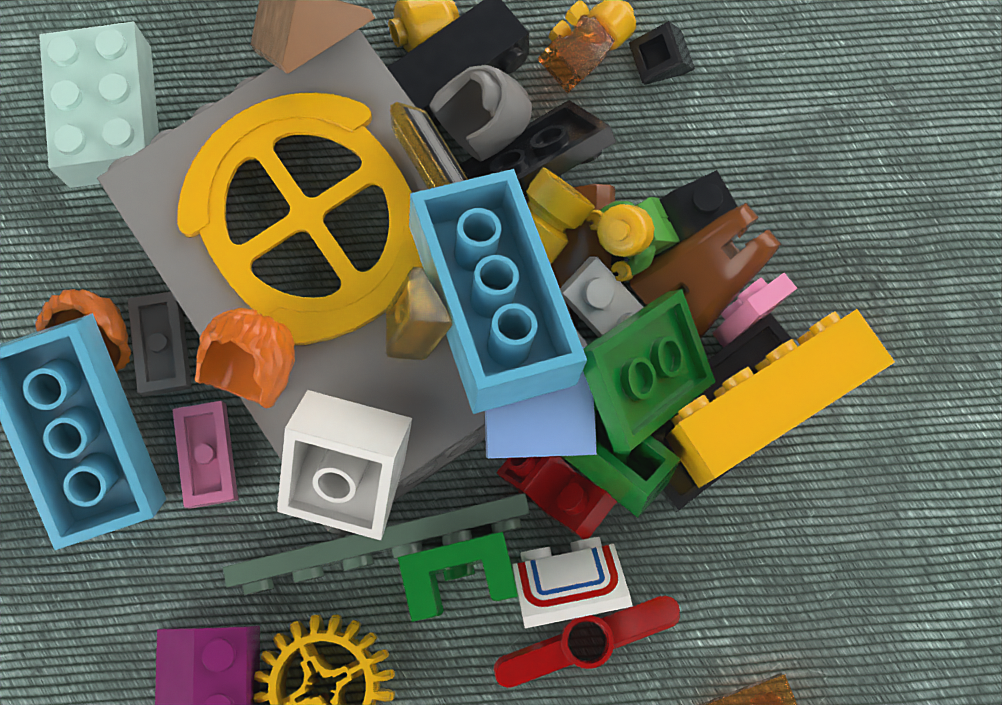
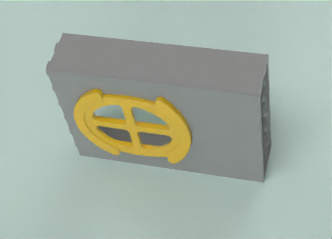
M358 29L288 74L273 66L259 76H251L244 79L235 87L232 93L216 103L212 102L201 106L195 111L191 119L180 126L158 133L151 140L150 144L132 156H124L114 161L109 166L108 171L97 177V179L200 336L215 316L237 308L257 310L259 314L270 316L274 321L285 324L291 331L295 343V362L290 372L287 386L275 402V405L272 408L266 409L254 401H248L244 397H240L281 461L285 427L307 390L412 418L405 462L394 496V502L485 440V411L473 414L444 327L427 350L423 351L401 314L402 307L422 276H425L427 279L409 228L410 193L452 183L444 175L404 107L417 110V108ZM311 135L322 137L351 150L359 156L362 164L357 171L314 198H309L303 194L274 151V146L276 142L287 136ZM254 159L259 161L289 204L290 211L286 217L242 245H236L230 240L227 229V194L237 169L246 161ZM376 185L383 190L387 200L389 211L388 237L379 261L370 270L360 272L354 268L325 226L324 218L330 211L365 188ZM305 232L311 236L341 280V286L335 293L326 297L294 296L274 289L262 282L253 274L252 264L256 259L296 233ZM575 328L582 347L588 346ZM324 525L327 531L342 537L349 533L345 530Z

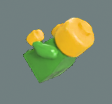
M649 197L637 205L629 201H613L600 210H593L587 217V222L593 223L589 225L591 230H597L599 242L606 251L615 256L628 257L630 259L628 262L619 261L612 265V273H618V276L615 277L616 281L631 280L634 275L644 271L651 265L656 254L680 242L671 222L667 219L668 216L659 198Z

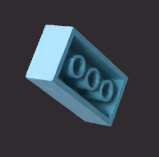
M514 169L410 193L409 228L428 283L449 316V321L445 324L444 330L473 414L577 385L587 358Z
M93 313L0 344V422L54 550L154 518L167 498Z

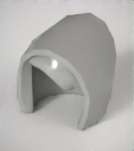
M482 65L469 67L449 81L435 94L430 103V109L456 142L481 162L504 149L523 133L530 123L532 104L527 91L517 80L497 68Z

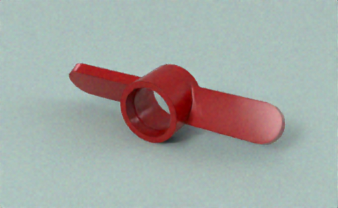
M659 596L603 618L589 615L571 619L566 623L561 634L500 657L495 662L493 668L496 681L503 687L511 688L573 664L585 669L597 668L610 658L613 649L675 626L680 619L679 604L672 597ZM581 622L597 624L605 635L604 650L593 660L586 661L576 658L568 646V637L571 630Z

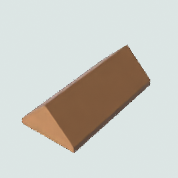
M259 0L250 45L255 53L288 74L374 20L375 17L370 9L341 0Z

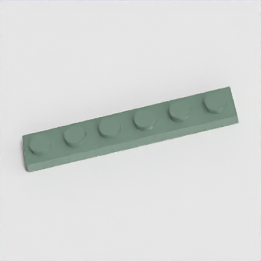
M524 493L385 528L381 540L356 534L225 566L222 568L226 588L242 587L244 596L275 589L274 579L293 575L294 583H301L324 577L323 567L339 563L343 564L344 571L373 565L372 555L392 551L393 558L398 559L400 556L423 551L422 543L442 539L443 546L473 539L471 531L490 526L492 534L522 528L520 519L530 517L526 495Z

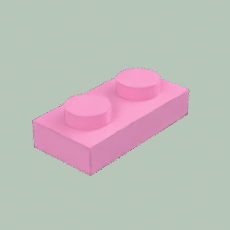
M785 273L769 284L761 277L737 296L739 299L722 312L721 316L725 321L712 334L724 348L760 319L771 313L797 287Z
M216 401L172 409L184 508L191 509L238 501L226 403Z

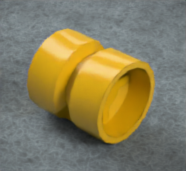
M542 167L526 191L530 200L527 205L549 262L552 264L569 242L565 229H576L579 225L581 226L595 207L575 188L553 172Z

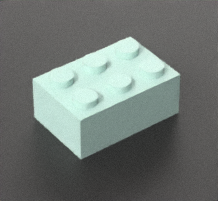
M134 21L39 34L48 167L70 188L100 184L97 177L107 172L109 166L114 161L124 156L134 155L148 146L151 140L159 133L151 46Z

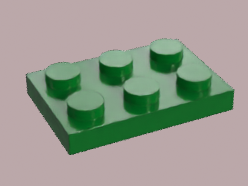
M682 289L664 293L583 348L587 358L583 372L614 452L631 451L677 414L679 410L716 382Z

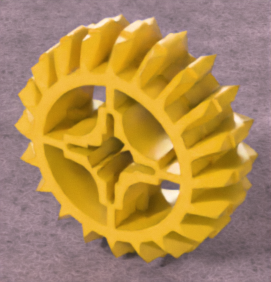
M333 614L331 616L327 630L324 628L321 615H312L309 621L310 633L307 632L301 621H294L290 624L294 641L283 633H278L273 638L275 645L282 651L281 654L270 650L263 651L261 659L273 667L271 671L261 670L255 672L254 679L258 682L268 683V690L254 694V701L262 703L269 700L270 705H347L345 690L348 684L364 674L366 691L362 705H376L378 700L387 702L394 699L395 692L390 689L380 688V681L393 679L395 671L393 669L378 671L376 663L388 658L389 652L387 649H383L373 655L370 653L368 648L378 638L374 632L365 635L361 641L356 639L361 630V622L353 620L344 633L341 632L343 623L341 615ZM327 641L339 644L349 650L357 660L343 667H335L328 663L323 653H318L314 643ZM300 652L304 660L300 663L304 672V681L296 692L287 697V673L292 661ZM319 672L323 678L331 676L334 678L345 672L347 673L345 678L336 682L337 687L330 690L335 694L332 699H330L327 693L320 695L316 693L306 699L304 698V694L313 690L314 684L320 682V680L315 678Z

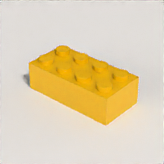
M858 309L842 319L834 311L809 328L810 331L797 339L800 346H797L794 340L790 339L765 356L766 359L755 366L758 370L756 374H753L751 369L746 367L722 383L723 386L713 393L716 399L712 402H709L707 397L702 395L678 411L679 414L671 419L675 427L665 438L680 458V461L698 488L717 478L895 363Z

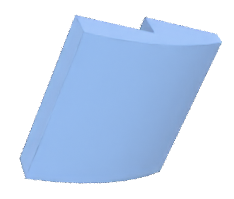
M582 371L579 381L575 386L486 410V458L597 455L594 399L584 372Z

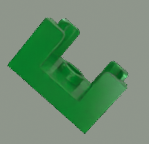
M503 532L398 557L411 622L443 614L444 609L436 574L443 573L444 580L450 581L474 575L473 565L483 563L490 597L493 601L518 597Z

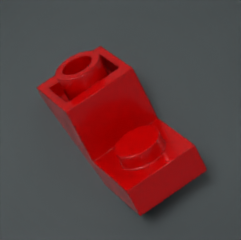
M560 456L507 458L496 472L497 475L519 493H525L528 500L553 520L582 540L590 538L617 503L607 491L576 473Z

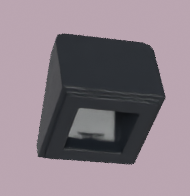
M670 21L629 42L642 84L644 85L680 76L695 69L682 31Z

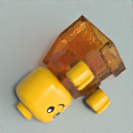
M578 0L565 15V19L575 29L571 32L569 24L561 20L550 31L549 39L552 42L537 59L567 94L603 61L608 51L620 47L635 32L636 18L634 10L628 2L623 0H601L589 11L587 5L582 0Z

